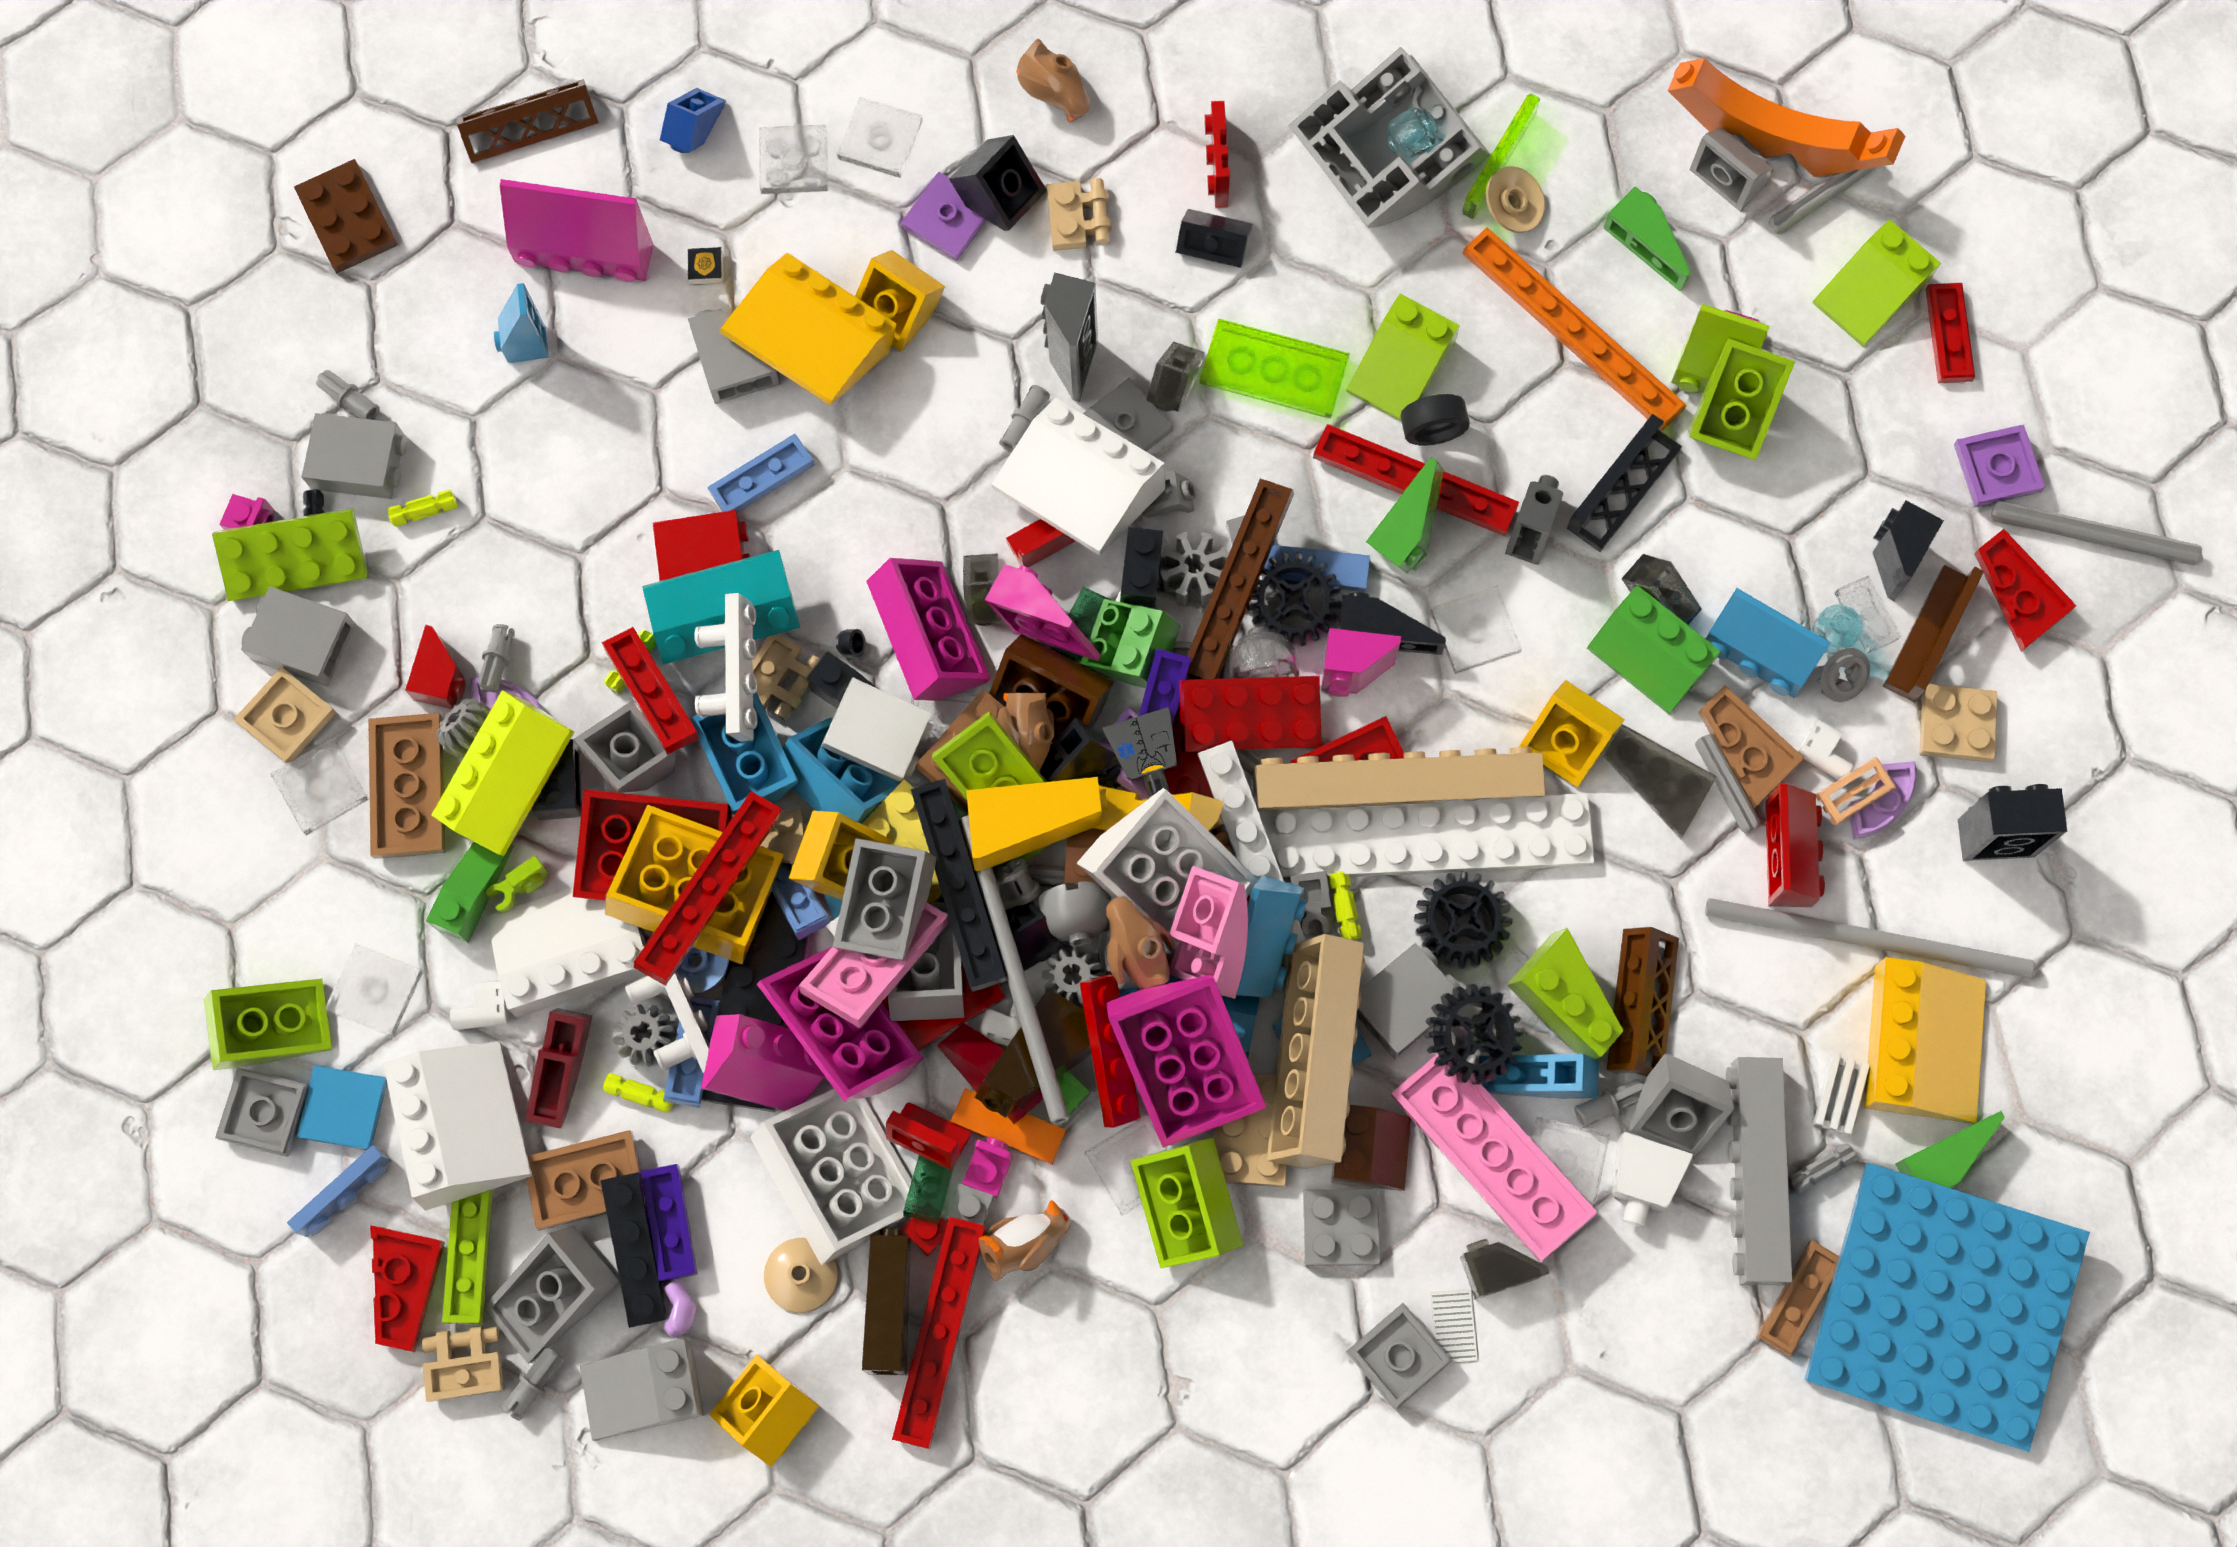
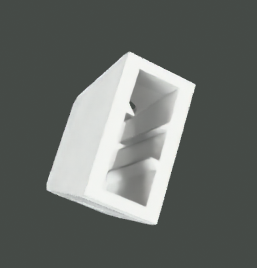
M1627 1132L1621 1134L1617 1141L1612 1196L1628 1201L1622 1220L1631 1225L1644 1227L1649 1209L1659 1212L1666 1210L1693 1154Z

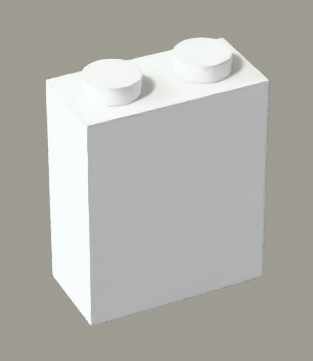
M852 678L821 747L896 781H900L905 774L911 776L916 767L919 757L914 755L918 743L925 744L931 733L933 724L928 721L932 713Z

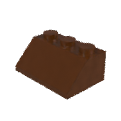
M1021 634L1005 649L989 694L1006 707V701L1003 698L1006 693H1047L1046 709H1050L1054 715L1053 742L1075 718L1093 728L1104 708L1114 681Z

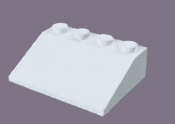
M1055 398L1033 419L991 485L992 489L1096 554L1101 555L1165 490V463Z
M1164 788L1103 833L1077 862L1114 899L1125 896L1132 901L1142 914L1155 920L1169 933L1192 866L1244 884L1246 898L1259 881ZM1172 937L1175 943L1174 950L1170 949L1164 942L1163 944L1172 954H1174L1179 939Z
M573 888L513 907L505 913L497 912L488 915L487 919L496 969L507 1010L518 1018L646 976L633 968L634 961L647 943L643 928L605 915L606 901L572 897Z
M500 1041L418 1051L383 1063L411 1196L425 1211L532 1176Z
M833 1089L763 1121L750 1137L821 1266L869 1241L870 1235H879L881 1229H890L919 1212L926 1205L890 1141L886 1139L885 1132L865 1098L844 1102L837 1091Z

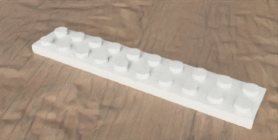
M1588 793L1545 795L1539 798H1489L1475 801L1444 800L1442 802L1258 811L1283 880H1290L1289 876L1321 871H1326L1328 878L1329 875L1336 872L1349 874V877L1582 867L1594 864Z

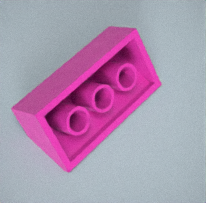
M889 558L866 580L914 700L941 701L983 685L991 680L942 561Z

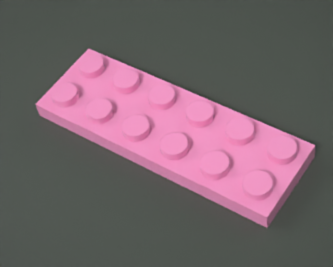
M1436 1054L1391 1093V1097L1534 1257L1542 1263L1597 1215V1211L1481 1084L1472 1085L1470 1080L1466 1083L1457 1082L1456 1074L1452 1077H1447L1444 1075L1446 1065L1440 1067L1434 1065L1435 1059L1439 1056Z

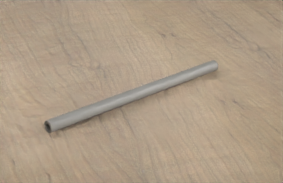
M969 815L959 819V824L974 870ZM992 867L983 871L974 870L1051 1124L1063 1123L1069 1119L1068 1112Z
M1708 898L1705 907V916L2027 978L2032 977L2035 967L2034 960L1723 900Z

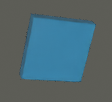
M314 1065L296 1137L363 1150L369 1149L373 1145L385 1095L386 1078Z

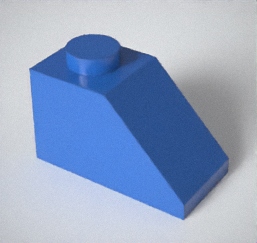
M695 88L667 103L659 140L669 144L671 149L680 153H690L704 145L725 106L726 100L699 88Z

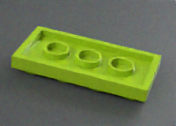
M353 508L214 531L212 533L228 602L265 596L269 586L288 592L366 579L369 576Z
M990 711L932 754V759L966 800V790L1047 782ZM1047 846L1019 857L1024 858L1027 862Z

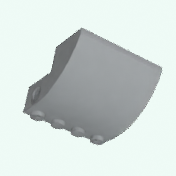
M1399 47L1353 89H1350L1339 80L1288 125L1368 228L1390 224L1423 208L1455 186L1491 155L1416 59L1409 55L1402 47ZM1417 142L1420 148L1426 147V149L1419 155L1413 154L1414 151L1419 150Z

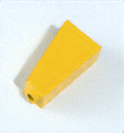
M1098 777L966 790L974 870L983 871L1102 825V811H1108L1106 789L1099 790Z

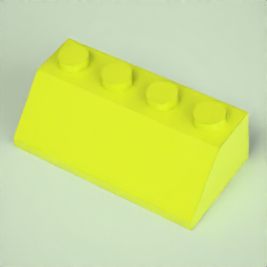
M502 690L439 800L432 816L460 835L498 855L504 856L575 731L532 703Z

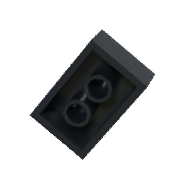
M2034 784L2025 787V790L2013 791L2011 786L1992 787L1989 789V792L1980 797L1973 806L1969 807L1957 819L1963 861L2035 858L2068 831L2062 788L2049 789L2047 784Z

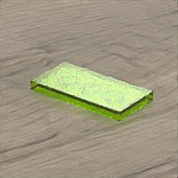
M1218 318L1199 384L1331 419L1350 353Z

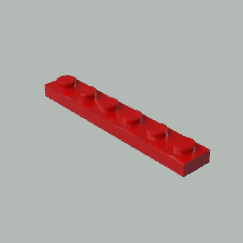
M1329 424L1326 425L1313 454V459L1399 494L1404 493L1425 465L1423 462ZM1444 471L1436 509L1505 537L1518 508L1519 501Z
M752 791L749 793L634 961L633 968L659 983L667 985L781 816V807Z
M949 1216L892 1440L926 1449L931 1448L980 1255L979 1238L985 1235L986 1225Z

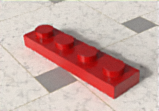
M634 627L601 642L604 651L666 754L668 755L698 740L699 736L695 727Z
M1104 975L1080 982L1104 1127L1114 1128L1141 1119L1135 1081L1108 1018L1107 1002L1120 998L1118 982L1113 975Z

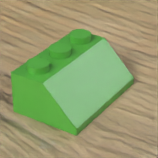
M1638 585L1615 609L1586 648L1668 715L1708 671L1721 652Z

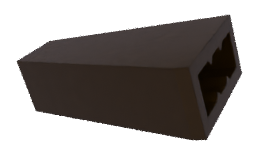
M1048 988L1036 1004L1035 1009L1058 1079L1092 1053L1084 1010ZM1020 1027L989 1071L974 1097L981 1101L988 1110L997 1112L1005 1118L1041 1092L1022 1027Z
M881 1229L880 1235H870L862 1371L868 1375H907L911 1239L908 1236H902L901 1229Z

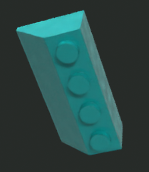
M779 550L642 586L652 631L663 665L725 648V645L700 648L695 642L694 635L696 627L725 623V594L739 593L754 605L756 610V623L753 625L754 640L800 628L797 609Z

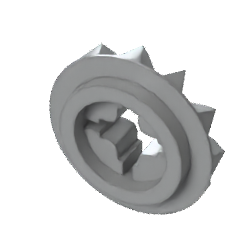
M1852 646L1849 648L1838 647L1835 654H1827L1828 661L1826 664L1819 666L1822 674L1816 681L1821 685V693L1836 702H1845L1856 697L1866 686L1870 675V663L1867 656L1861 650ZM1840 667L1846 668L1844 670V673L1846 674L1845 677L1848 681L1839 678Z

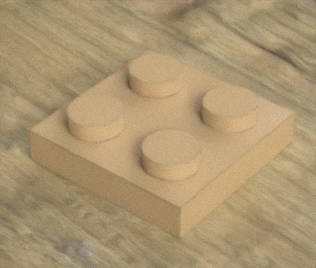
M281 667L233 720L286 764L290 765L337 712Z
M1928 684L1926 690L1922 693L1919 755L1991 763L1995 759L1997 691Z

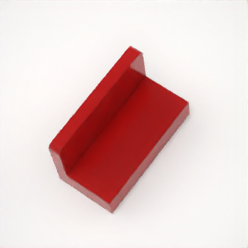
M1042 519L1006 537V542L1019 564L1028 568L1076 542Z
M910 1102L906 1103L901 1113L893 1110L886 1121L887 1140L949 1170H952L971 1138L969 1130Z

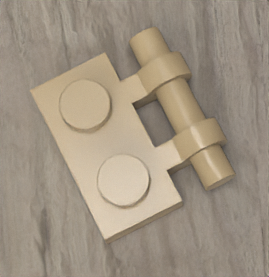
M1094 178L1090 181L1091 191L1088 193H1081L1080 181L1047 184L1053 251L1086 248L1085 236L1095 235L1098 245H1106L1110 242L1109 232L1112 227L1111 219L1107 217L1106 210L1109 196L1108 191L1104 189V180L1102 178ZM1093 207L1094 218L1092 220H1084L1083 208Z
M776 634L768 636L757 652L756 658L753 659V673L757 681L756 692L764 709L767 708L773 698L781 703L774 714L786 721L792 710L797 711L802 701L800 698L809 686L806 678L821 659L812 655L806 665L800 663L797 660L803 653L802 647ZM791 672L798 677L789 691L780 686Z
M483 1325L472 1326L470 1331L451 1333L449 1330L437 1332L436 1336L422 1338L423 1352L437 1351L438 1360L436 1362L423 1363L426 1402L504 1391L501 1353L486 1354L485 1350L486 1343L500 1341L498 1326L484 1328ZM471 1347V1356L452 1359L453 1348Z

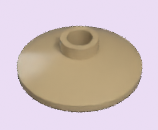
M1508 166L1496 171L1489 179L1486 188L1487 205L1493 218L1503 228L1515 233H1524L1535 228L1540 223L1545 209L1544 195L1540 185L1530 173L1519 167Z
M803 1237L787 1240L776 1247L770 1254L764 1269V1284L771 1299L781 1308L795 1313L810 1312L823 1306L833 1295L838 1282L836 1260L834 1259L821 1266L807 1239ZM797 1267H803L806 1270V1276L803 1280L797 1281L793 1278V1271Z

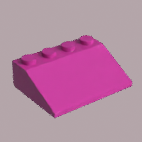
M505 179L500 180L499 187L506 243L514 262L527 268H534L536 265L545 266L561 273L572 270L583 272L590 277L606 275L616 277L624 282L646 281L654 244L636 198Z
M830 947L760 980L757 985L842 1100L848 1102L878 1095L903 1082L924 1058L898 1023L891 1021L890 1013L883 1003L858 1028L801 994L799 985L832 948Z
M1213 974L1140 989L1107 1002L1109 1021L1163 1148L1267 1108Z

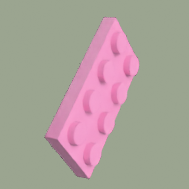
M928 903L925 904L905 961L832 947L799 985L801 994L860 1028L949 924L948 915Z

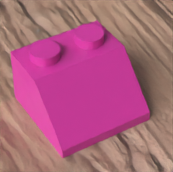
M1330 628L1325 650L1321 690L1328 691L1330 695L1337 697H1347L1350 693L1357 694L1395 665L1401 636Z

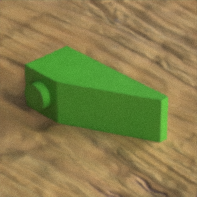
M1634 186L1608 213L1603 229L1677 290L1681 291L1685 287L1691 273L1662 208L1657 204L1652 195L1642 192Z
M473 842L442 886L426 922L437 931L469 943L490 899L485 892L490 886L497 884L514 845L511 844L506 854L501 856Z
M2002 1111L1997 1112L1895 1163L1900 1173L1950 1188L1962 1180L2005 1116Z

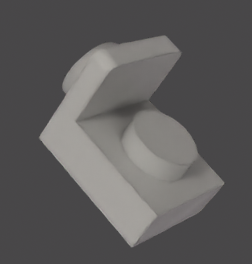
M1176 471L1166 473L1165 490L1142 514L1151 518L1177 509H1181L1186 513L1193 512V500L1196 494L1192 482Z

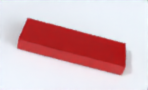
M1962 283L1928 284L1925 292L1938 383L1972 382L1975 378L1963 285Z

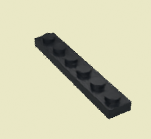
M945 779L913 788L911 793L929 853L937 857L935 873L970 989L974 992L1007 981L947 782Z

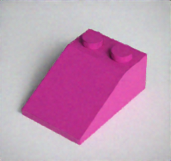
M1004 564L985 601L1013 633L1023 634L1033 640L1098 661L1101 654L1052 597V590L1040 583L1037 579L1038 574L1023 565L1015 568Z

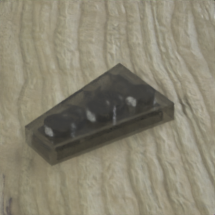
M1624 724L1619 728L1603 756L1680 840L1683 838L1717 778L1716 775Z

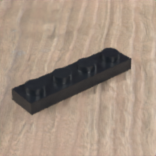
M635 1172L602 1179L600 1182L628 1326L631 1328L664 1321L668 1318L661 1282L658 1279L640 1174Z

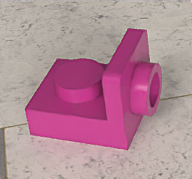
M232 494L219 525L226 530L274 522L275 510L264 498L258 497L255 501Z
M988 1137L987 1141L984 1142L977 1139L975 1144L976 1150L962 1184L998 1198L1013 1160V1154L1007 1151L1008 1144L1000 1140Z

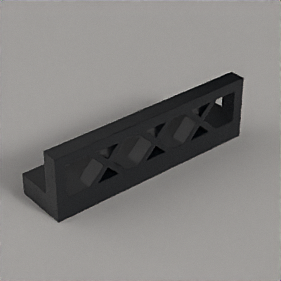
M1654 414L1649 417L1574 512L1566 528L1599 552L1604 549L1682 448L1680 444L1660 431L1664 421ZM1653 440L1670 450L1665 458L1650 460L1648 447ZM1643 454L1644 461H1638ZM1658 466L1656 470L1652 473L1651 467ZM1645 468L1647 476L1645 484L1630 485L1628 472L1631 469ZM1623 480L1624 486L1617 487L1619 483ZM1631 492H1637V494L1632 499ZM1625 493L1626 508L1624 510L1609 511L1608 497L1614 494ZM1603 505V511H1604V512H1599V513H1597V511H1598V510L1601 508V506ZM1616 517H1618V518L1615 520V522L1612 524L1611 518H1616ZM1605 519L1607 532L1601 540L1584 529L1590 520Z

